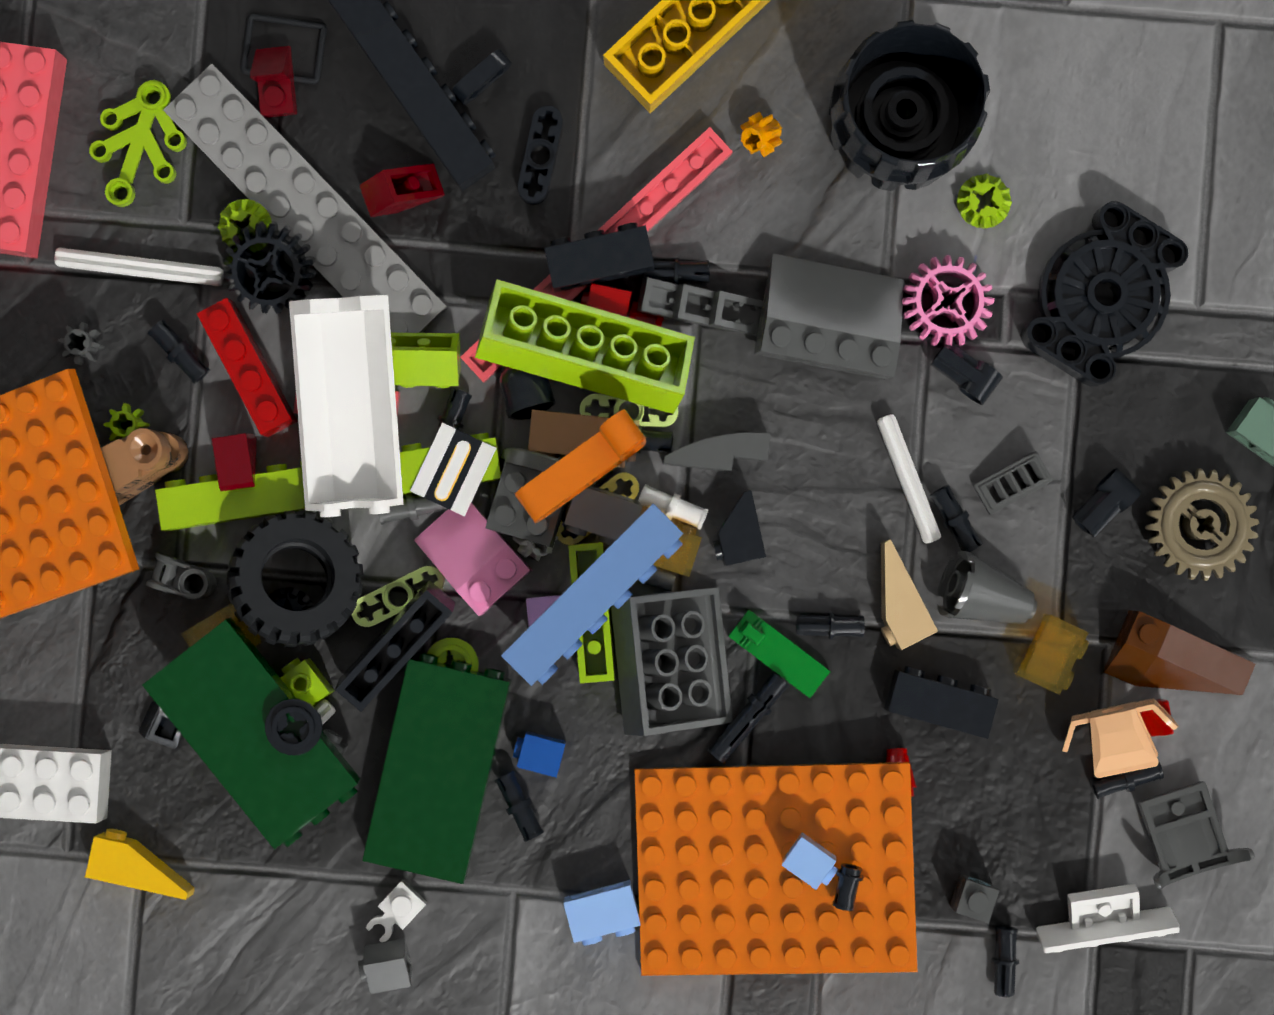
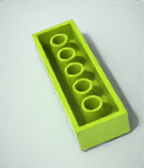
M496 279L488 301L475 358L674 414L685 395L695 337Z

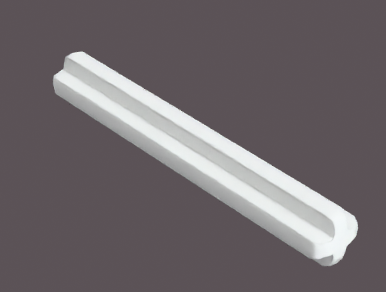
M890 414L879 418L877 425L922 541L924 543L937 541L941 538V533L896 417Z

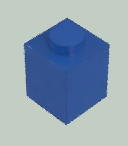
M527 731L524 739L518 737L513 757L518 758L517 767L557 778L566 741Z

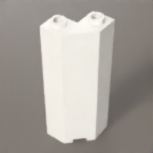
M388 295L289 301L305 511H319L320 517L341 516L340 509L369 508V514L390 513V506L404 504Z

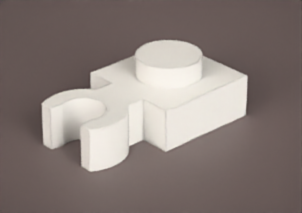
M402 879L378 905L384 914L374 916L367 924L366 929L370 931L376 924L383 925L385 927V934L382 935L379 941L386 942L393 933V925L395 923L403 930L428 902Z

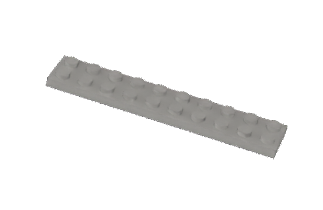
M213 64L209 65L163 109L248 199L254 200L266 208L272 221L277 222L280 232L288 225L291 227L290 237L293 238L297 233L302 235L298 244L301 247L309 244L311 247L305 253V257L312 256L315 258L313 266L343 297L388 295L391 332L422 333L448 308Z

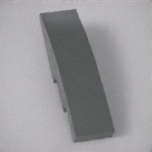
M647 277L642 279L636 312L757 336L763 301L724 291H711L686 284L677 285Z

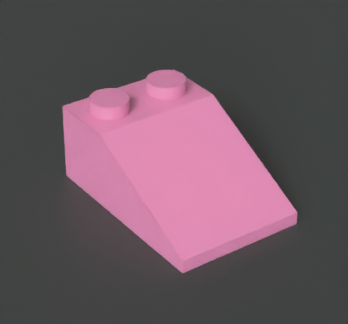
M471 502L465 517L448 509L417 536L414 541L478 616H482L527 576L532 569L499 532L485 528L487 519Z

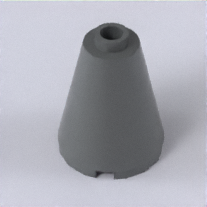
M959 551L956 554L961 557L957 561L951 559L947 564L938 588V595L943 597V606L937 604V610L940 615L954 619L1019 624L1025 623L1035 615L1037 601L1035 600L1034 593L975 555L966 551Z

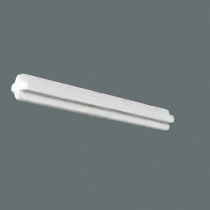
M60 247L56 249L54 257L55 264L59 267L211 286H221L224 277V271L220 267Z

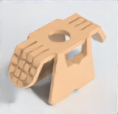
M1154 698L1097 709L1072 716L1062 751L1068 752L1075 726L1090 723L1094 775L1097 778L1156 767L1158 765V752L1140 712L1153 710L1173 730H1176L1179 726Z

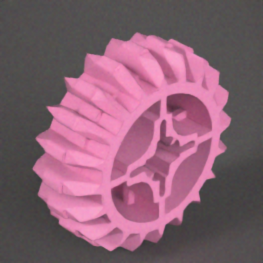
M946 255L943 258L942 266L939 260L934 257L930 260L931 269L922 263L918 266L921 276L911 273L908 277L916 286L905 285L903 287V292L912 296L902 299L903 306L912 307V310L905 312L903 317L904 319L915 318L916 321L909 326V329L914 331L920 326L923 329L919 334L920 340H924L929 333L932 334V346L938 345L941 337H943L944 346H952L953 337L958 346H962L965 344L964 334L971 340L977 337L973 327L981 331L987 327L980 317H992L993 313L983 308L994 303V298L984 297L985 293L992 290V285L981 286L980 282L986 277V274L982 272L975 277L972 274L977 266L975 263L970 264L967 269H964L963 257L957 259L955 266H952L950 255ZM941 275L953 276L963 281L964 284L951 288L943 281L939 282L936 277ZM927 283L931 288L929 292L932 294L933 304L931 308L924 312L921 304V294ZM971 291L974 305L972 315L967 320L964 315L966 312L962 306V300ZM958 292L960 293L951 304L952 310L948 306L947 308L942 307L935 311L944 300L942 294L948 297L949 295L953 296ZM943 315L948 317L952 323L956 322L959 327L943 328L935 325L931 320Z

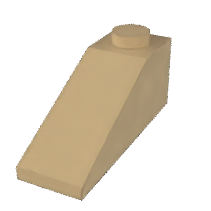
M890 539L880 543L881 614L885 624L881 631L889 646L895 644L897 649L903 650L938 632Z

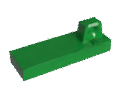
M749 609L728 635V637L809 698L812 697L831 672Z

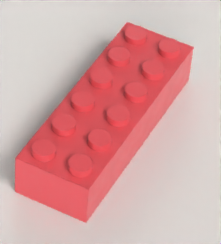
M0 42L1 254L38 259L67 59L56 49Z

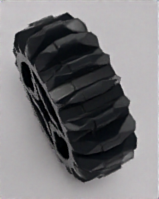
M263 221L258 222L255 225V229L248 225L243 228V235L237 233L233 236L232 239L235 244H229L225 249L230 256L225 257L222 264L232 269L227 270L223 274V278L234 280L228 287L229 291L238 289L241 292L237 297L238 302L248 298L250 300L249 310H253L258 304H261L262 313H268L271 306L276 314L281 313L284 306L289 309V301L304 300L306 298L304 291H310L313 287V284L308 279H313L316 276V271L308 267L315 263V258L312 256L305 257V253L311 247L309 244H305L302 247L298 244L302 238L300 233H297L293 238L290 237L291 227L288 225L281 232L278 231V224L275 221L269 224L268 230ZM256 243L274 244L268 253L259 251L254 253L248 250L251 245ZM284 251L292 260L294 272L293 268L284 261ZM274 257L271 262L274 267L271 270L275 271L265 279L268 271L265 269L267 266L264 265ZM246 268L254 273L255 284L248 276ZM271 282L281 285L286 283L291 286V288L281 292L266 291L267 286Z

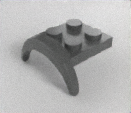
M505 448L500 457L501 460L505 461L485 528L553 548L566 504L542 521L534 523L516 498L515 493L560 459L525 449Z
M1204 781L1137 802L1160 869L1153 876L1157 889H1162L1171 883L1205 871L1250 861L1255 857L1253 850L1250 848L1228 849L1206 782Z

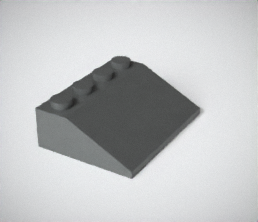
M773 253L770 260L754 354L884 380L895 377L901 343L904 279Z
M719 587L631 596L619 609L614 605L611 606L624 735L648 736L727 724L733 721Z

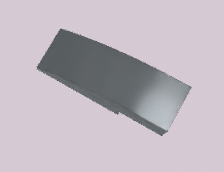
M745 432L703 439L664 456L663 465L731 472L733 459L766 462L768 461L771 433Z

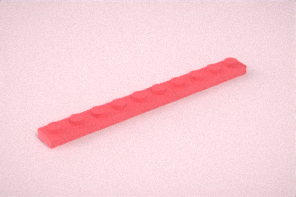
M709 127L598 230H604L605 234L618 232V226L637 223L638 227L646 225L647 232L650 231L727 160L733 151ZM549 274L533 290L574 301L590 285L554 293ZM478 340L460 358L485 383L502 365L475 358Z

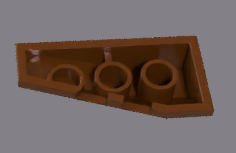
M1129 610L1103 673L1139 687L1243 695L1256 664L1143 612Z

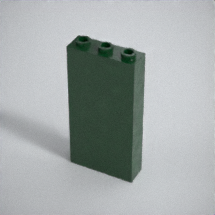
M232 617L225 619L142 684L274 850L282 843L286 848L303 835L300 829L311 822L314 826L331 813L327 809L337 800L343 804L358 792L355 786L361 778L323 731L318 743L310 751L301 755L283 754L270 744L265 732V722L269 712L281 701L295 699L296 697ZM288 713L289 724L280 732L282 734L286 731L287 733L293 731L301 740L299 729L308 721H295Z
M419 652L418 657L412 656L407 663L362 861L464 884L512 679L505 678L506 672L485 668L484 673L471 670L472 664L458 660H452L451 665L439 663L438 656Z

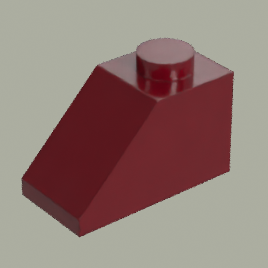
M434 163L382 170L359 185L370 217L395 214L445 195Z

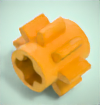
M757 112L748 117L749 121L740 126L743 130L741 142L744 147L750 151V154L760 150L763 157L774 152V148L783 142L780 139L782 126L773 118L772 114L763 118L762 114Z

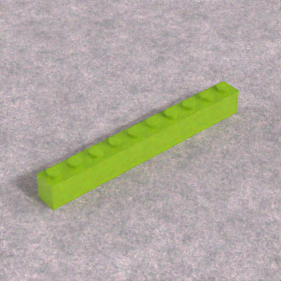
M489 433L470 435L497 448L481 483L500 480L502 465L498 440L496 438H489ZM421 443L401 446L400 464L403 495L413 493L410 490L430 448L422 449ZM300 461L299 468L287 469V464L267 466V473L255 474V487L222 492L219 488L217 474L198 477L199 483L186 485L185 479L165 482V488L155 490L161 530L172 531L273 514H283L284 511L295 510L296 512L305 510L302 462Z

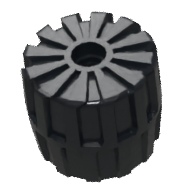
M913 20L897 22L893 28L882 33L875 31L862 41L840 70L833 87L829 106V115L832 117L830 139L834 150L843 149L848 157L845 160V165L854 176L860 178L865 173L872 177V184L882 190L894 191L900 185H904L909 190H917L930 185L962 162L975 145L988 116L984 110L985 101L990 93L988 75L983 74L977 60L978 53L969 42L964 43L950 32L949 27L939 23L934 25L916 24ZM900 105L909 107L912 110L913 117L910 119L901 118L897 114L896 107Z

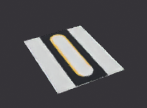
M442 423L410 491L465 517L497 448Z

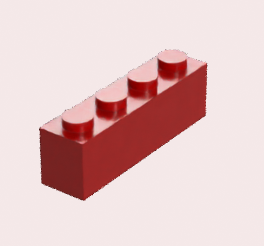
M225 298L196 313L259 433L265 437H270L298 422L235 302Z

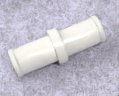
M647 484L643 487L638 500L641 505L648 508L654 503L670 520L675 518L697 527L699 530H701L709 510L682 500L679 494L675 493L672 496Z

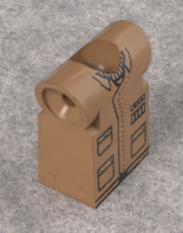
M146 428L136 429L127 437L117 439L101 447L119 505L159 482L165 475L182 468L188 459L189 452L187 444L181 437Z

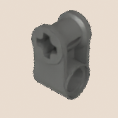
M156 552L155 558L157 562L151 579L146 580V586L188 599L209 598L215 592L217 581L212 572L186 563L182 559ZM196 575H200L204 582L203 589L199 593L194 592L191 587V581Z

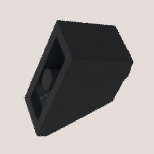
M751 490L742 493L717 532L719 540L713 541L717 561L723 560L724 566L766 557Z

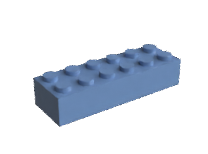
M653 503L501 656L531 686L537 680L543 685L557 671L558 667L554 663L562 655L568 660L582 646L583 643L579 638L587 630L593 635L608 620L604 613L612 605L619 609L633 595L628 589L637 580L644 584L658 570L653 564L662 555L669 559L683 545L679 538L684 533Z

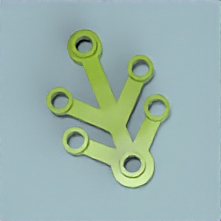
M149 80L144 82L138 88L135 99L115 109H105L100 115L101 124L110 131H116L122 127L124 119L140 113L136 125L104 141L97 140L89 148L90 156L97 162L105 163L111 159L113 152L129 145L119 178L110 180L105 187L107 200L117 207L129 206L135 199V189L132 183L144 149L154 166L153 173L157 180L168 184L176 178L175 168L166 161L151 131L154 118H157L166 134L164 142L170 150L174 152L182 151L187 145V139L181 131L177 130L173 120L163 111L171 102V94L169 89L160 81ZM158 93L160 95L159 101L154 104L150 103V95ZM115 114L117 116L116 122L113 125H107V117ZM179 135L181 137L180 144L172 146L170 144L171 138ZM105 146V155L97 157V148ZM164 167H169V176L161 178L160 170ZM125 188L127 190V196L126 198L119 200L117 198V192L120 189Z

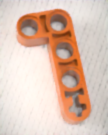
M625 409L611 416L600 426L598 433L529 481L515 493L516 498L534 523H538L645 446L646 437Z

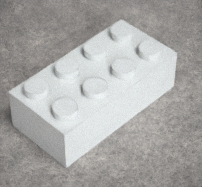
M0 744V818L98 823L107 819L112 750Z

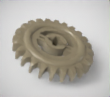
M1198 468L1195 471V479L1190 472L1183 471V483L1176 477H1170L1169 481L1173 489L1160 486L1158 489L1163 494L1164 499L1151 498V502L1158 507V510L1146 512V515L1156 519L1155 523L1145 526L1147 530L1156 531V535L1148 539V543H1160L1161 545L1154 552V556L1168 555L1163 563L1164 567L1177 563L1174 571L1175 575H1181L1188 568L1187 577L1189 580L1195 579L1199 571L1203 581L1209 580L1211 571H1213L1216 578H1222L1224 574L1223 567L1229 572H1235L1234 560L1239 563H1245L1246 558L1242 551L1252 552L1254 550L1248 539L1258 538V534L1252 531L1251 527L1258 525L1259 520L1250 518V514L1255 512L1257 507L1246 505L1251 494H1239L1242 487L1240 482L1229 486L1231 479L1229 474L1223 475L1218 480V472L1215 469L1211 470L1206 478L1203 469ZM1203 499L1217 504L1225 513L1227 521L1226 534L1224 535L1220 531V518L1215 512L1208 509L1197 510L1190 503ZM1180 515L1184 516L1182 529L1187 537L1193 540L1209 539L1216 546L1201 550L1187 544L1181 536L1179 528ZM1197 519L1205 520L1202 523V526L1205 528L1204 531H1197L1199 527Z

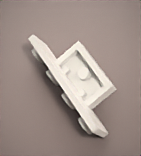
M1136 884L1067 894L1069 922L1036 927V935L1044 953L1096 947L1103 944L1128 942L1135 939L1160 937L1180 932L1179 923L1170 907L1140 911L1139 890Z

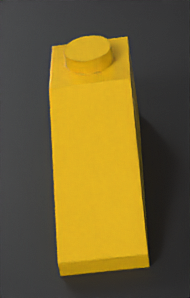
M106 829V833L102 832L94 836L85 878L184 900L193 895L194 886L139 841L127 838V832L117 829Z

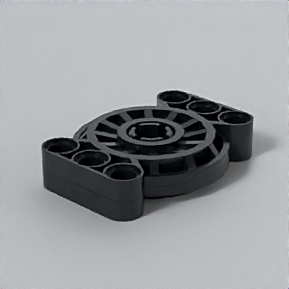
M1111 201L1098 209L1092 218L1094 230L1075 236L1058 248L1047 261L1041 274L1038 288L1039 311L1042 317L1027 323L1021 332L1022 343L1027 349L1090 387H1097L1111 381L1116 373V364L1113 359L1137 351L1150 342L1161 329L1168 314L1171 298L1167 273L1182 266L1188 258V248L1181 239L1118 201ZM1105 212H1112L1116 215L1118 219L1116 227L1106 224L1104 220ZM1134 230H1141L1145 234V245L1135 242L1133 238ZM1085 240V245L1076 251L1068 248L1074 243ZM1164 247L1170 248L1174 252V263H1168L1164 260L1162 256ZM1060 257L1062 262L1055 269L1054 273H1050L1055 261ZM1107 282L1112 284L1110 289L1113 292V301L1115 302L1113 305L1105 306L1096 300L1094 290L1097 284H1105ZM1047 284H1049V291H1048V302H1049V303H1047V295H1046ZM1155 316H1157L1153 327L1148 332L1147 327L1152 323ZM1034 326H1040L1046 331L1044 343L1037 342L1033 338L1032 329ZM1134 338L1139 340L1131 348L1123 350V343ZM1063 344H1069L1074 348L1075 357L1072 361H1068L1062 356L1061 347ZM1092 362H1098L1103 366L1104 374L1101 379H1097L1091 374L1090 366Z

